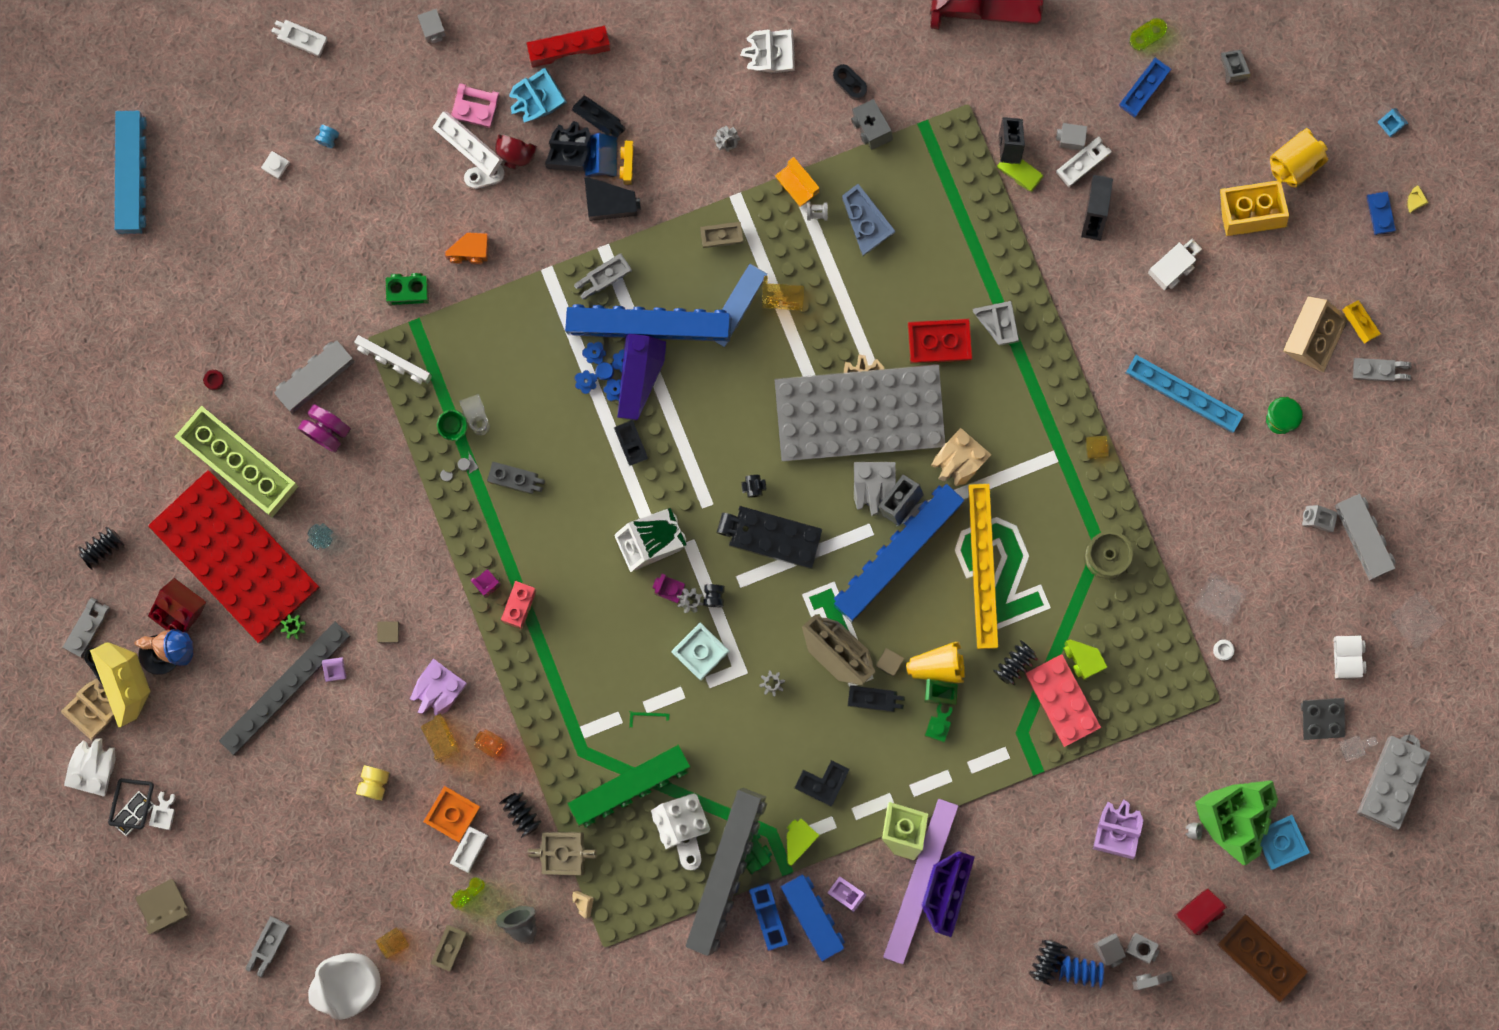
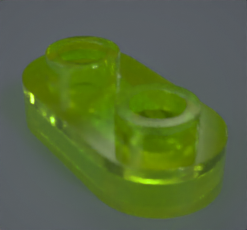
M1154 18L1134 30L1129 38L1131 47L1135 50H1144L1163 38L1167 31L1165 21L1160 18ZM1158 27L1160 32L1155 33L1152 28ZM1136 38H1142L1143 42L1137 43Z

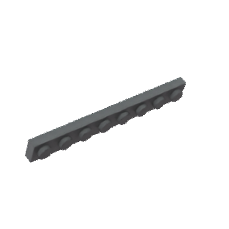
M334 622L229 729L219 742L235 755L322 666V660L329 659L350 635L337 622Z

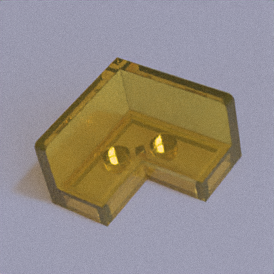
M764 276L762 308L803 311L804 286L769 284L768 276Z
M440 713L433 717V720L421 726L435 754L434 759L438 763L461 752L443 715Z

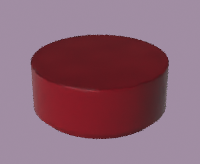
M214 369L206 372L203 378L204 385L214 391L219 390L225 381L223 374Z

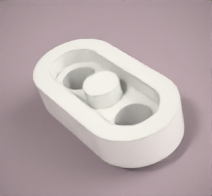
M500 165L496 175L488 176L479 167H474L466 171L464 180L469 188L478 189L501 182L504 178V170ZM477 175L478 178L477 180L473 181L471 180V176Z
M696 837L690 839L688 843L681 842L677 844L681 865L686 870L697 869L701 864V855ZM688 856H693L695 858V861L692 864H689L687 862Z

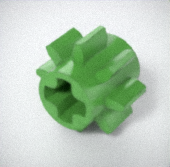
M288 615L286 622L281 621L284 629L280 631L282 633L287 632V639L289 640L292 636L299 640L298 635L306 633L302 629L306 622H299V615L295 619ZM295 624L298 629L291 632L289 625Z

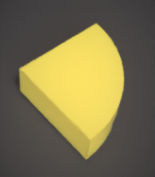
M1416 186L1411 191L1407 200L1410 213L1429 203L1419 186Z

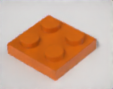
M444 786L423 822L460 843L481 807Z

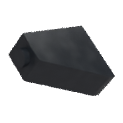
M1093 175L1081 234L1082 238L1101 241L1108 217L1113 178Z
M584 177L589 221L638 216L637 210H641L640 198H636L634 191L590 177Z

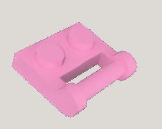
M460 83L452 116L459 121L491 128L499 93L469 88L465 84ZM468 95L489 100L490 105L463 100V97Z

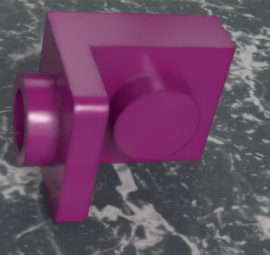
M661 574L660 578L656 577L652 588L655 589V595L678 604L680 599L677 596L682 595L686 584Z

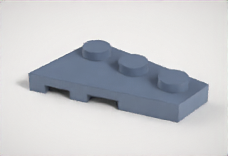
M859 184L842 195V200L862 256H865L895 233L893 227Z

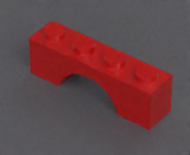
M605 25L526 42L532 68L552 64L554 61L569 55H593L611 51Z

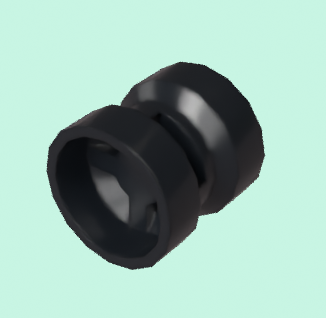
M716 584L704 585V592L707 595L703 599V606L724 607L722 594L725 591V586Z

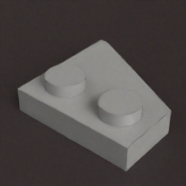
M1011 301L973 309V313L999 346L1019 342Z
M1171 972L1152 977L1151 973L1136 976L1137 981H1133L1132 984L1134 990H1140L1171 981L1173 977Z

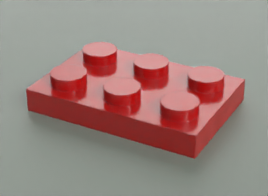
M969 319L908 322L910 364L972 360Z

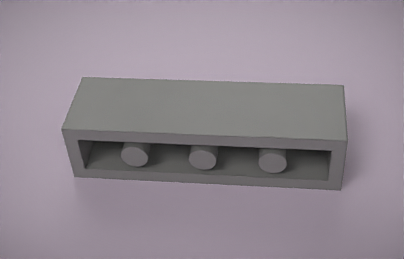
M337 340L334 343L331 341L325 345L324 351L321 354L312 356L303 369L298 368L292 373L291 379L287 382H281L276 387L274 394L291 414L355 362Z
M1358 494L1337 503L1334 507L1369 581L1394 570L1395 559L1386 550V540L1377 531V521L1374 516H1370L1368 512L1369 505L1365 497L1362 498Z

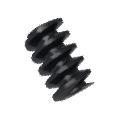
M107 526L105 527L106 535L98 532L100 539L93 536V544L85 542L87 549L81 546L78 547L79 555L91 570L93 569L91 563L96 566L99 565L98 558L103 561L106 560L105 553L109 556L113 555L111 548L118 551V543L125 546L118 534Z
M1020 640L1022 647L1015 645L1016 652H1009L1011 659L1007 657L1003 659L1006 665L999 663L1000 671L993 670L995 675L1006 684L1015 686L1016 683L1013 678L1021 679L1022 677L1019 672L1027 673L1024 666H1033L1030 659L1038 660L1036 653L1022 640Z
M515 792L504 798L499 804H506L503 808L504 812L510 811L507 817L509 819L515 818L512 825H519L516 831L517 833L524 832L521 838H524L535 831L542 821H534V818L537 816L536 813L529 814L533 807H525L528 799H520L524 793Z
M1049 939L1042 940V944L1046 948L1038 949L1043 955L1035 956L1039 963H1033L1032 967L1036 971H1029L1028 974L1033 979L1052 986L1048 982V980H1055L1051 972L1059 971L1054 965L1062 963L1058 956L1064 957L1065 954L1061 949H1068V947Z

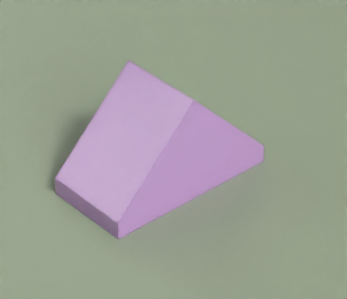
M839 877L828 891L830 896L852 912L856 910L866 896L865 893L842 877Z

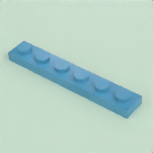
M1135 355L1125 373L1231 433H1234L1244 415L1138 355Z

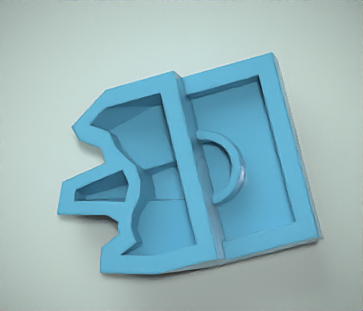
M543 68L529 79L525 78L514 85L509 95L511 98H517L518 100L511 107V113L515 114L524 111V123L549 115L567 103L547 68Z

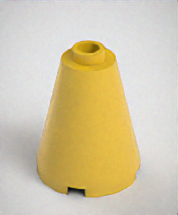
M953 642L910 658V662L906 664L908 675H912L913 679L964 683L962 679L965 678L963 655L958 654V649H961L960 643Z

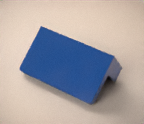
M602 133L591 135L590 158L585 169V176H617L616 137Z

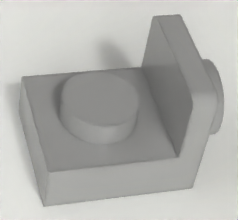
M1319 505L1307 506L1303 513L1302 525L1306 527L1313 526L1326 532H1334L1338 512Z

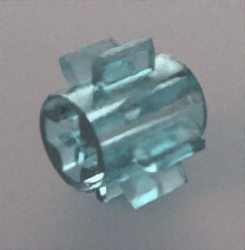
M324 523L321 526L315 524L307 533L310 537L307 541L315 549L319 547L324 549L331 544L333 540L331 534L333 531Z

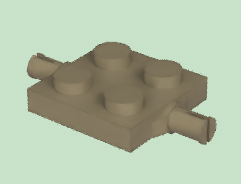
M542 832L540 849H528V852H530L528 857H540L542 874L584 875L585 858H597V854L595 855L597 850H585L584 832Z

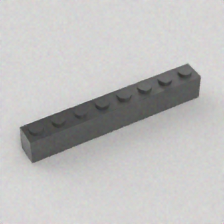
M741 788L737 791L685 946L686 948L706 956L718 951L721 940H719L720 934L724 932L727 926V921L725 920L727 913L731 912L734 901H732L733 895L738 892L740 882L738 881L740 874L744 873L747 862H745L746 856L751 853L754 845L751 841L754 834L756 835L760 828V823L758 822L760 815L764 814L767 803H765L766 796L746 788Z

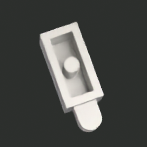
M1193 239L1184 246L1179 242L1150 268L1148 274L1164 291L1168 287L1173 289L1180 282L1178 278L1182 274L1187 276L1195 268L1193 265L1196 262L1194 257L1202 248ZM1188 247L1193 251L1192 254L1187 250Z

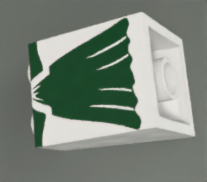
M671 508L629 522L614 535L630 572L677 553L687 546L686 537L681 532L677 517Z

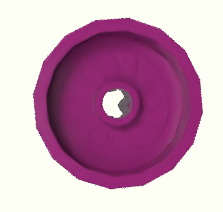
M313 404L308 411V415L316 424L309 420H302L297 429L324 448L336 453L341 443L332 434L346 438L351 428L331 412Z

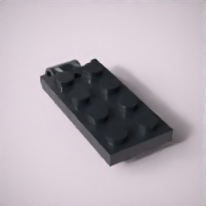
M739 506L738 517L728 513L721 514L716 533L732 537L729 542L730 547L812 569L822 533L821 528ZM743 527H747L748 531L745 532Z

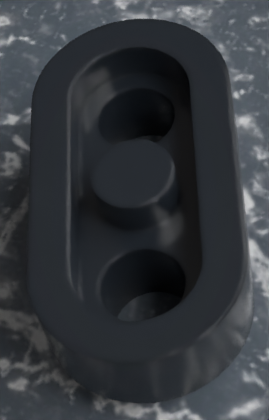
M841 64L834 69V82L851 99L860 100L865 97L867 85L851 67ZM841 73H845L847 77L845 79H841L839 75ZM855 87H859L861 91L859 93H855L853 89Z

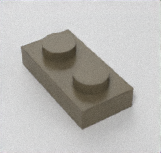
M741 222L700 227L703 248L743 243Z
M447 925L430 964L451 972L467 933Z

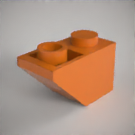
M466 233L445 251L446 259L455 264L462 263V260L470 261L471 264H482L483 261L488 260V234Z

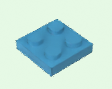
M1293 815L1270 824L1268 833L1263 835L1260 847H1263L1262 852L1271 870L1310 853Z

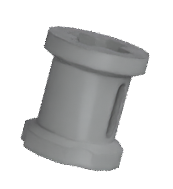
M827 202L819 205L807 203V221L811 219H824V221H827Z

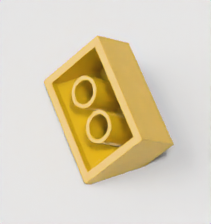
M1281 180L1220 189L1222 220L1226 236L1287 227L1289 213Z

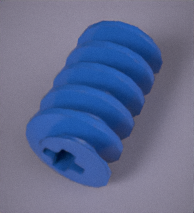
M1066 955L1061 964L1059 981H1061L1063 976H1066V982L1069 983L1073 977L1075 984L1082 979L1083 986H1085L1089 980L1091 987H1094L1096 982H1099L1101 989L1104 978L1103 962H1099L1096 967L1094 960H1091L1089 965H1087V960L1082 959L1079 964L1078 957H1074L1071 962L1070 956Z

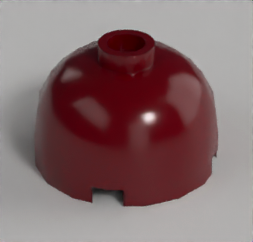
M498 134L495 146L496 154L505 162L504 166L516 169V166L528 165L532 161L537 146L533 144H525L522 140Z

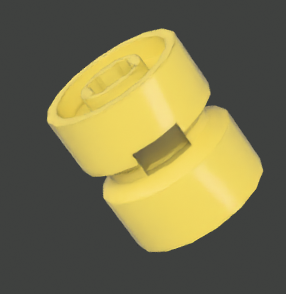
M364 766L361 774L363 782L359 783L356 794L382 801L385 792L382 786L387 784L390 772Z

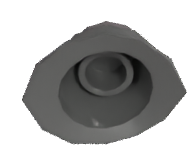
M518 906L498 915L495 921L496 924L504 929L514 940L524 944H532L535 940L537 926L535 923L536 910L533 907Z

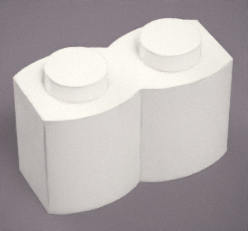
M1361 636L1334 637L1335 679L1362 678L1363 674L1366 673V662L1362 661V653H1365V641L1361 639Z

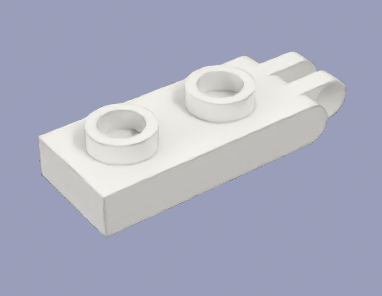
M287 20L284 23L280 21L275 22V25L281 28V30L273 28L271 32L278 35V40L320 57L328 40L326 36Z

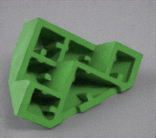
M1273 781L1231 785L1210 792L1197 800L1195 804L1200 821L1213 840L1242 865H1247L1261 854L1263 847H1260L1263 835L1268 833L1271 823L1269 817L1272 807L1276 808L1278 797Z

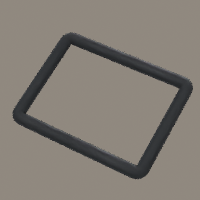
M120 778L117 782L108 824L116 827L143 829L154 783ZM122 782L150 786L141 825L112 822Z

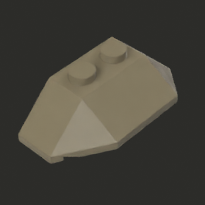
M815 614L803 625L802 630L808 652L838 681L863 685L875 673L869 650L840 622Z

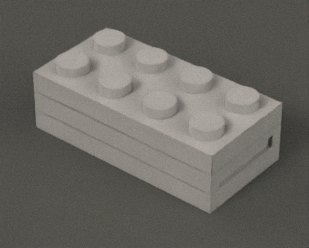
M1405 735L1400 739L1394 736L1387 738L1357 811L1358 815L1390 829H1400L1431 753L1420 748L1418 738L1413 735Z

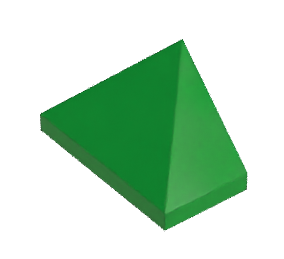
M927 679L924 703L957 705L958 684Z

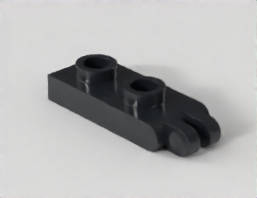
M585 95L572 108L574 113L606 135L611 134L618 138L625 131V127L621 124L619 118Z
M850 685L847 706L895 712V709H904V705L896 704V700L905 701V697L898 696L897 691Z

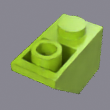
M1071 639L1065 642L1066 647H1064V651L1069 659H1073L1075 663L1073 669L1078 677L1081 676L1085 680L1107 668L1098 648Z

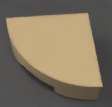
M579 891L573 892V902L576 903L579 914L584 918H589L594 897Z

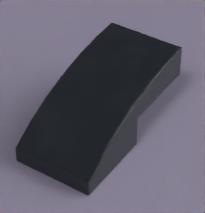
M633 420L613 427L629 466L648 459Z

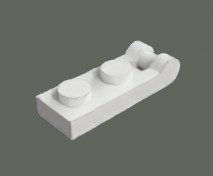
M1100 137L1093 140L1056 171L1068 187L1072 186L1112 153L1109 147L1106 148L1102 144L1103 140ZM1095 148L1100 152L1097 156L1092 151Z

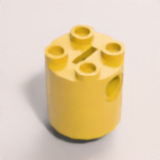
M1306 128L1270 156L1272 174L1277 180H1281V183L1285 182L1295 188L1327 163L1329 159L1325 152L1328 148L1324 142H1318L1314 138L1313 133Z

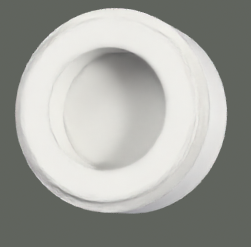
M1228 640L1218 641L1213 647L1214 656L1221 661L1229 660L1234 655L1233 644Z

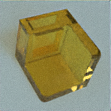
M398 927L375 941L386 959L391 958L409 946V943Z

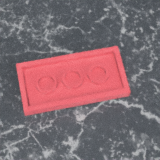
M1062 654L1025 673L1063 747L1101 728Z

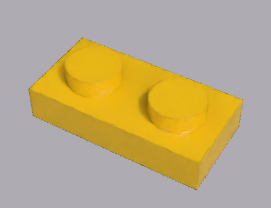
M625 141V147H621L620 159H624V167H620V179H623L624 185H632L633 141Z
M1359 300L1342 309L1347 320L1351 323L1364 344L1381 334Z

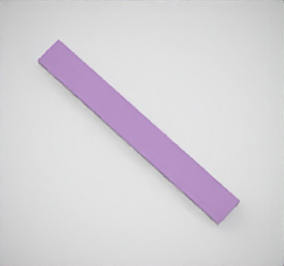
M941 799L937 801L924 838L923 850L917 858L883 956L886 959L900 964L904 963L923 909L922 902L933 865L940 860L958 805Z

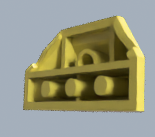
M109 642L90 650L118 727L136 720L151 692L137 653Z

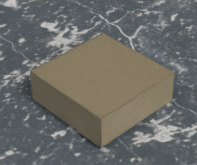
M378 622L377 642L399 643V622Z
M886 648L876 667L894 677L904 658Z

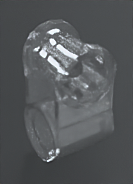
M476 394L459 401L473 432L477 435H485L490 429V423L480 395ZM478 421H481V422H482V424H481L482 427H481V428H478V427H477V425H478L477 422H478Z

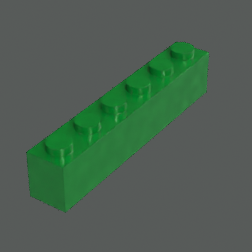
M676 745L567 804L578 825H584L586 828L596 823L595 818L601 815L605 818L613 814L614 808L620 805L624 808L632 804L633 798L637 796L643 798L652 793L650 789L656 786L660 789L670 783L669 779L675 776L677 779L688 774L687 770L690 769V765L680 746Z

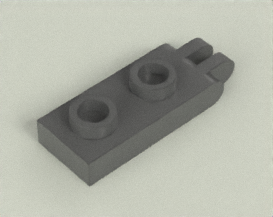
M492 462L487 482L533 494V491L542 492L543 488L535 486V484L544 485L545 480L537 478V473Z

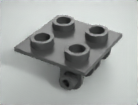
M1345 698L1305 700L1301 703L1304 740L1345 737Z

